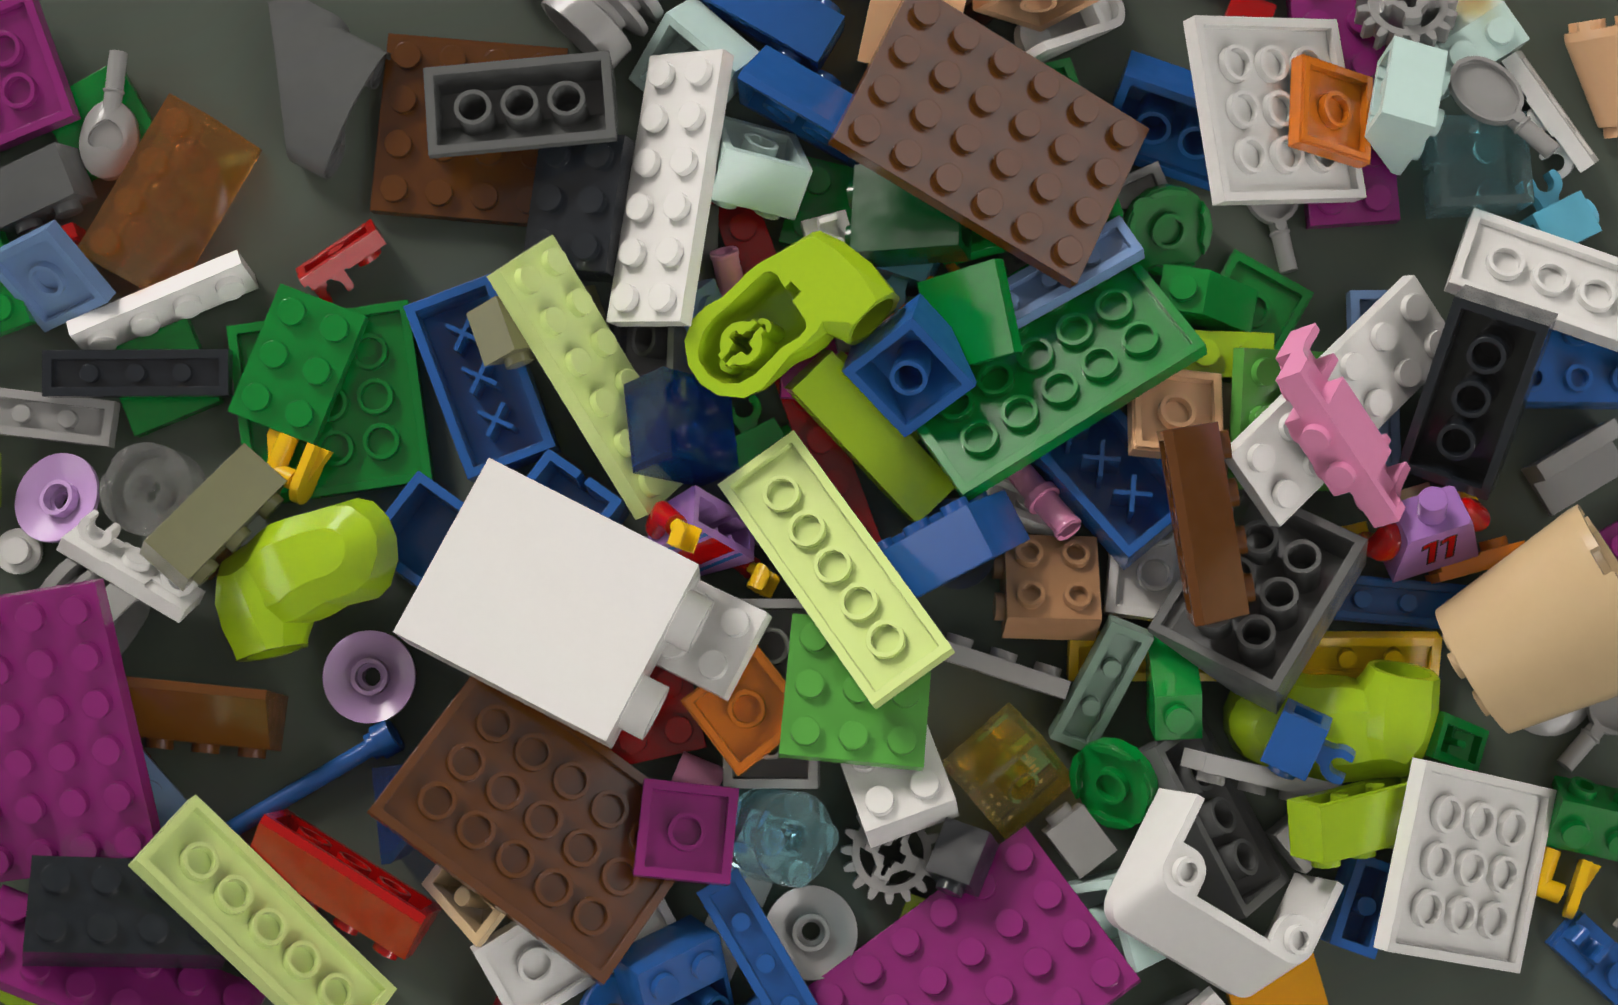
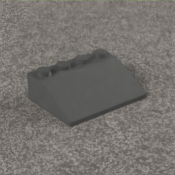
M1238 489L1240 506L1232 507L1235 526H1244L1247 539L1248 553L1240 554L1243 574L1251 572L1254 582L1256 601L1248 602L1250 614L1195 627L1187 619L1180 576L1149 625L1148 632L1233 693L1277 715L1366 566L1368 539L1301 508L1281 527L1269 526L1246 491Z

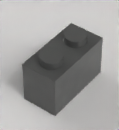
M54 142L0 168V231L14 233L21 237L55 218L66 219L83 212V205L98 199L78 148Z

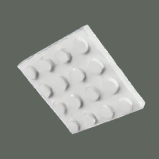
M1194 15L1183 21L1213 206L1356 202L1367 198L1362 168L1358 169L1288 147L1291 59L1305 54L1345 68L1337 19Z
M1412 757L1373 947L1392 953L1520 974L1557 790Z

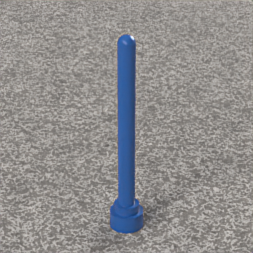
M389 719L377 722L369 727V733L363 735L364 741L225 823L240 836L257 826L264 814L284 810L372 757L375 759L383 756L387 759L405 749L404 742L398 730Z

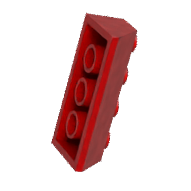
M288 809L264 814L257 826L250 847L316 911L321 907L335 916L332 922L346 933L356 936L360 932L375 941L372 948L390 960L396 961L398 957L406 960L413 955L442 909L437 902Z

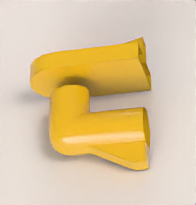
M269 428L267 433V463L287 480L284 487L289 489V499L294 503L303 505L311 498L322 470L333 452L307 442L297 469L288 467L299 439Z
M1545 847L1536 896L1558 904L1564 894L1566 884L1552 879L1561 852ZM1585 859L1578 860L1563 906L1562 917L1570 920L1574 918L1582 895L1601 868L1600 865Z

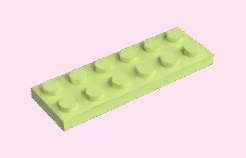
M552 234L486 277L635 520L649 515L655 503L665 501L692 477L696 471L667 425L662 413L658 410L641 382L639 375L617 342L615 335L611 332L593 302L591 295L585 289L566 254Z
M794 430L717 484L875 709H878L955 653L952 646Z
M196 794L180 807L128 864L143 881L274 1005H386L397 990L385 976Z

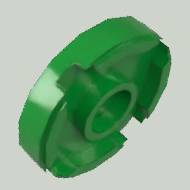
M1161 184L1147 188L1132 200L1123 215L1124 222L1144 249L1145 258L1139 261V263L1146 271L1153 275L1162 276L1164 264L1193 267L1195 265L1194 262L1199 259L1201 254L1204 255L1210 246L1213 231L1210 210L1198 195L1183 186Z
M1103 737L1089 742L1072 759L1069 770L1071 791L1076 800L1081 799L1096 822L1107 828L1125 830L1143 821L1159 786L1158 777L1150 761L1137 747L1122 739Z

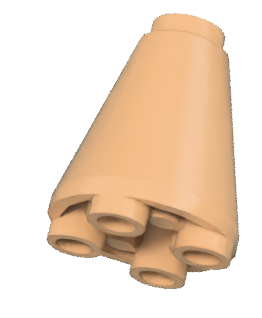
M1618 15L1614 16L1615 25L1606 26V18L1568 24L1569 33L1564 34L1566 48L1597 127L1603 128L1604 139L1618 137Z

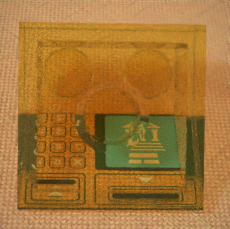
M1010 702L991 716L984 725L965 742L956 747L942 761L948 775L1005 840L1026 826L1070 786L1069 770L1041 733Z

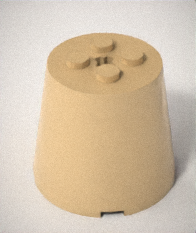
M1578 504L1565 511L1435 610L1438 624L1443 633V640L1450 651L1447 657L1453 669L1461 679L1465 677L1468 679L1474 689L1472 691L1473 697L1485 716L1491 714L1499 726L1508 734L1618 697V560L1588 516L1584 518L1585 513Z

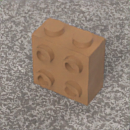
M1029 535L1030 540L995 558L991 575L992 579H1000V592H995L993 596V620L1001 621L1002 638L1095 641L1102 622L1097 537L1071 536L1064 541H1059L1055 535Z

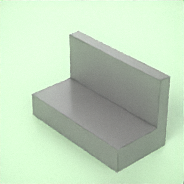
M1615 418L1596 424L1521 469L1549 516L1555 515L1618 477V450L1612 442L1618 438V423Z

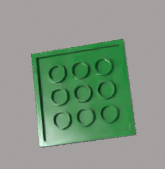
M409 300L347 308L369 318V321L318 443V447L331 451L333 454L325 464L309 500L406 486L417 471H420L435 482L417 342L403 307L411 303ZM264 321L226 326L229 350L233 351L234 392L237 389ZM238 416L241 445L245 443L267 463V433L269 428ZM298 441L288 467L297 469L307 442ZM283 487L280 496L284 499L282 504L294 503L289 499V489Z

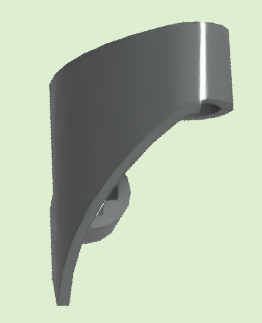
M273 0L268 2L286 154L290 162L328 180L339 168L345 153V124L364 87L367 86L374 90L381 84L384 79L385 60L391 59V53L351 34L348 26L340 17L308 0Z

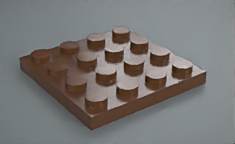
M388 33L387 52L391 53V59L385 60L370 211L373 214L527 227L538 149L430 159L428 155L423 68L570 54L568 48Z

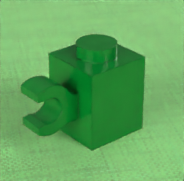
M754 394L748 396L749 402L753 407V412L748 417H739L732 404L727 406L729 420L741 433L725 442L737 469L743 467L791 432L788 424L779 427L775 417L758 425L762 415V407L759 399Z

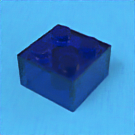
M663 366L624 384L634 474L701 487L733 474L739 469L731 397L716 395L702 386L694 374Z

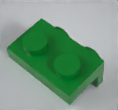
M1556 775L1551 784L1553 789L1557 790L1546 846L1618 861V787L1613 788L1595 784L1589 779L1578 776L1567 778Z

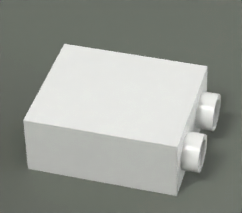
M488 458L393 632L409 645L612 749L621 730L641 740L645 738L670 688L650 678L655 665L667 643L689 653L700 635L715 601L695 591L701 580L699 564Z

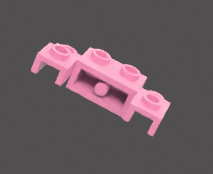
M1313 323L1291 331L1275 358L1281 369L1275 381L1279 385L1283 397L1293 406L1285 421L1290 436L1300 445L1312 463L1316 475L1324 481L1333 496L1350 492L1356 506L1364 512L1374 528L1399 522L1406 508L1400 498L1401 490L1411 469L1407 462L1389 467L1386 466L1385 463L1392 451L1389 447L1391 439L1387 433L1381 435L1344 377L1328 381L1339 360L1334 353L1317 359L1312 354L1310 348L1320 331L1317 324Z

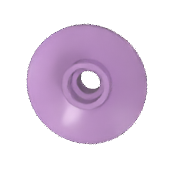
M69 453L52 454L35 463L23 476L15 496V514L22 530L38 541L59 543L61 538L75 528L83 517L92 510H97L100 499V483L95 470L86 460Z
M374 630L359 631L343 638L330 651L323 668V688L330 704L342 716L359 723L381 722L398 714L412 697L416 685L414 660L405 645L394 636ZM371 668H376L381 676L378 684L374 686L369 685L365 679L366 672Z

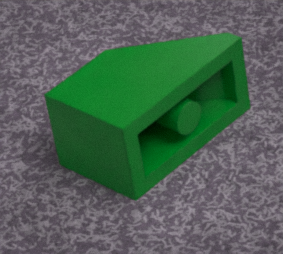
M1164 264L1160 289L1193 329L1252 332L1258 298L1257 289L1212 270Z
M1154 636V641L1146 653V719L1155 741L1202 738V689L1199 668Z

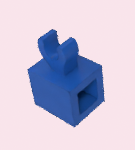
M1288 698L1260 761L1268 764L1269 770L1279 777L1288 780H1294L1296 777L1303 781H1306L1316 761L1326 780L1334 784H1342L1346 774L1335 769L1331 761L1335 758H1343L1352 763L1356 752L1348 745L1336 744L1325 739L1333 720L1332 717Z

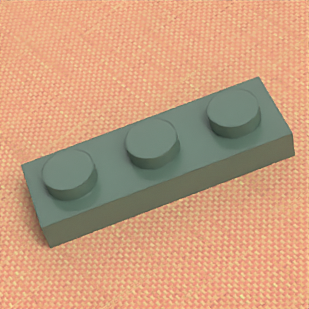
M1109 614L1072 683L1066 699L1063 700L1048 729L1050 739L1082 750L1089 742L1101 738L1154 641V636L1148 632V629Z

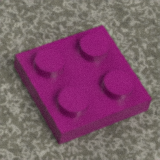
M644 778L633 876L729 886L739 788Z

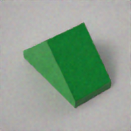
M1439 711L1423 759L1478 772L1489 730L1447 712Z

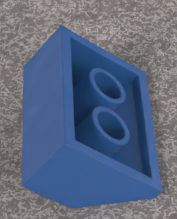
M765 45L741 70L737 77L740 104L790 133L795 134L797 137L847 166L854 168V165L860 164L828 145L853 94L841 88V82L832 74L824 70H818L815 73L801 65L802 59L792 51L783 47L775 50Z
M1131 50L1111 105L1149 128L1133 165L1143 168L1158 161L1165 176L1210 191L1191 70Z

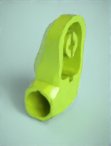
M815 231L757 264L724 296L705 306L692 319V324L689 326L684 340L688 366L699 383L716 395L745 398L766 390L795 364L813 357L826 348L834 338L843 340L850 345H856L866 340L894 311L900 297L873 264L849 245L822 231Z
M355 498L267 525L246 545L221 562L216 579L215 606L222 630L238 662L270 659L308 647L309 635L315 621L329 617L348 605L377 599L391 586L398 562L397 537L389 517L374 501Z
M1383 659L1371 660L1357 678L1334 674L1311 675L1301 673L1277 715L1230 691L1223 707V730L1234 751L1253 763L1268 767V764L1260 760L1288 698L1332 717L1333 720L1325 739L1336 744L1348 745L1355 750L1356 755L1352 763L1343 758H1335L1331 761L1335 769L1346 774L1343 783L1376 778L1408 777L1412 757L1423 759L1439 713L1441 679L1433 670L1425 667ZM1315 761L1308 777L1329 782L1324 778L1319 764Z

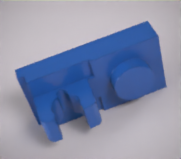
M1577 909L1572 920L1565 918L1545 943L1610 1004L1618 1005V943L1585 913Z

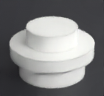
M22 528L8 530L0 536V567L3 570L12 574H26L39 565L43 556L41 541L30 537Z

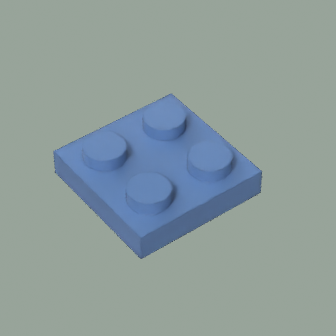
M56 220L0 247L1 283L15 299L23 300L33 318L44 332L108 303L116 293Z

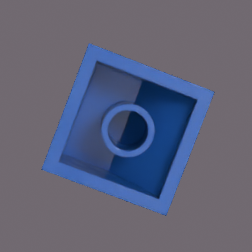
M921 293L887 318L866 340L852 345L842 372L904 437H907L970 391L977 383L952 327Z

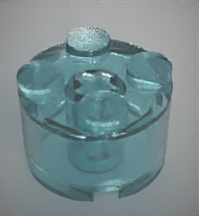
M789 789L749 790L738 799L732 866L734 868L738 867L741 874L747 878L786 887H805L823 870L831 851L838 845V830L832 825L830 815L823 803L809 793Z

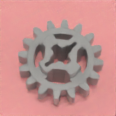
M1356 0L1355 9L1357 10L1354 22L1355 24L1363 25L1360 34L1362 39L1375 37L1373 48L1376 50L1384 45H1389L1394 36L1435 47L1436 41L1445 43L1450 30L1454 28L1458 12L1455 11L1458 0Z
M857 813L856 817L861 826L858 830L846 827L845 834L853 839L852 844L841 846V853L852 856V860L843 865L844 872L856 871L858 874L853 880L852 886L857 889L867 884L869 886L867 898L873 900L878 892H883L886 904H892L894 893H901L906 902L911 901L909 889L914 886L921 892H926L927 888L922 879L925 875L931 877L925 869L933 851L931 844L937 841L939 834H926L925 829L916 832L922 844V857L911 852L908 844L911 834L900 837L898 839V849L903 854L901 860L893 858L882 871L884 855L879 850L881 845L870 848ZM893 840L884 843L883 845L890 846ZM860 847L872 853L875 865L871 875L862 866ZM903 870L914 873L902 882L887 883L894 873Z

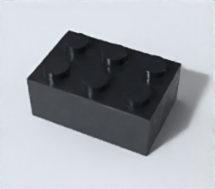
M617 134V141L539 148L524 252L553 234L581 281L613 283L636 142L626 135Z

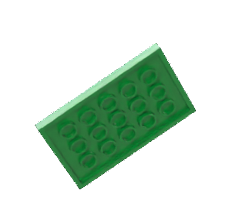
M1137 262L1019 328L1023 352L970 366L977 381L976 386L915 431L960 496H966L967 500L970 501L1207 355L1206 344L1142 265ZM1026 264L1025 266H1023V267H1021L1020 269L1016 270V271L1013 272L1012 274L1008 275L1007 278L1010 277L1011 275H1013V274L1019 272L1020 270H1022V269L1028 267L1029 264Z

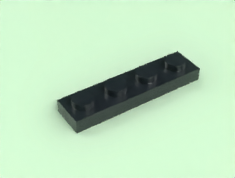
M229 349L42 350V397H233V351Z

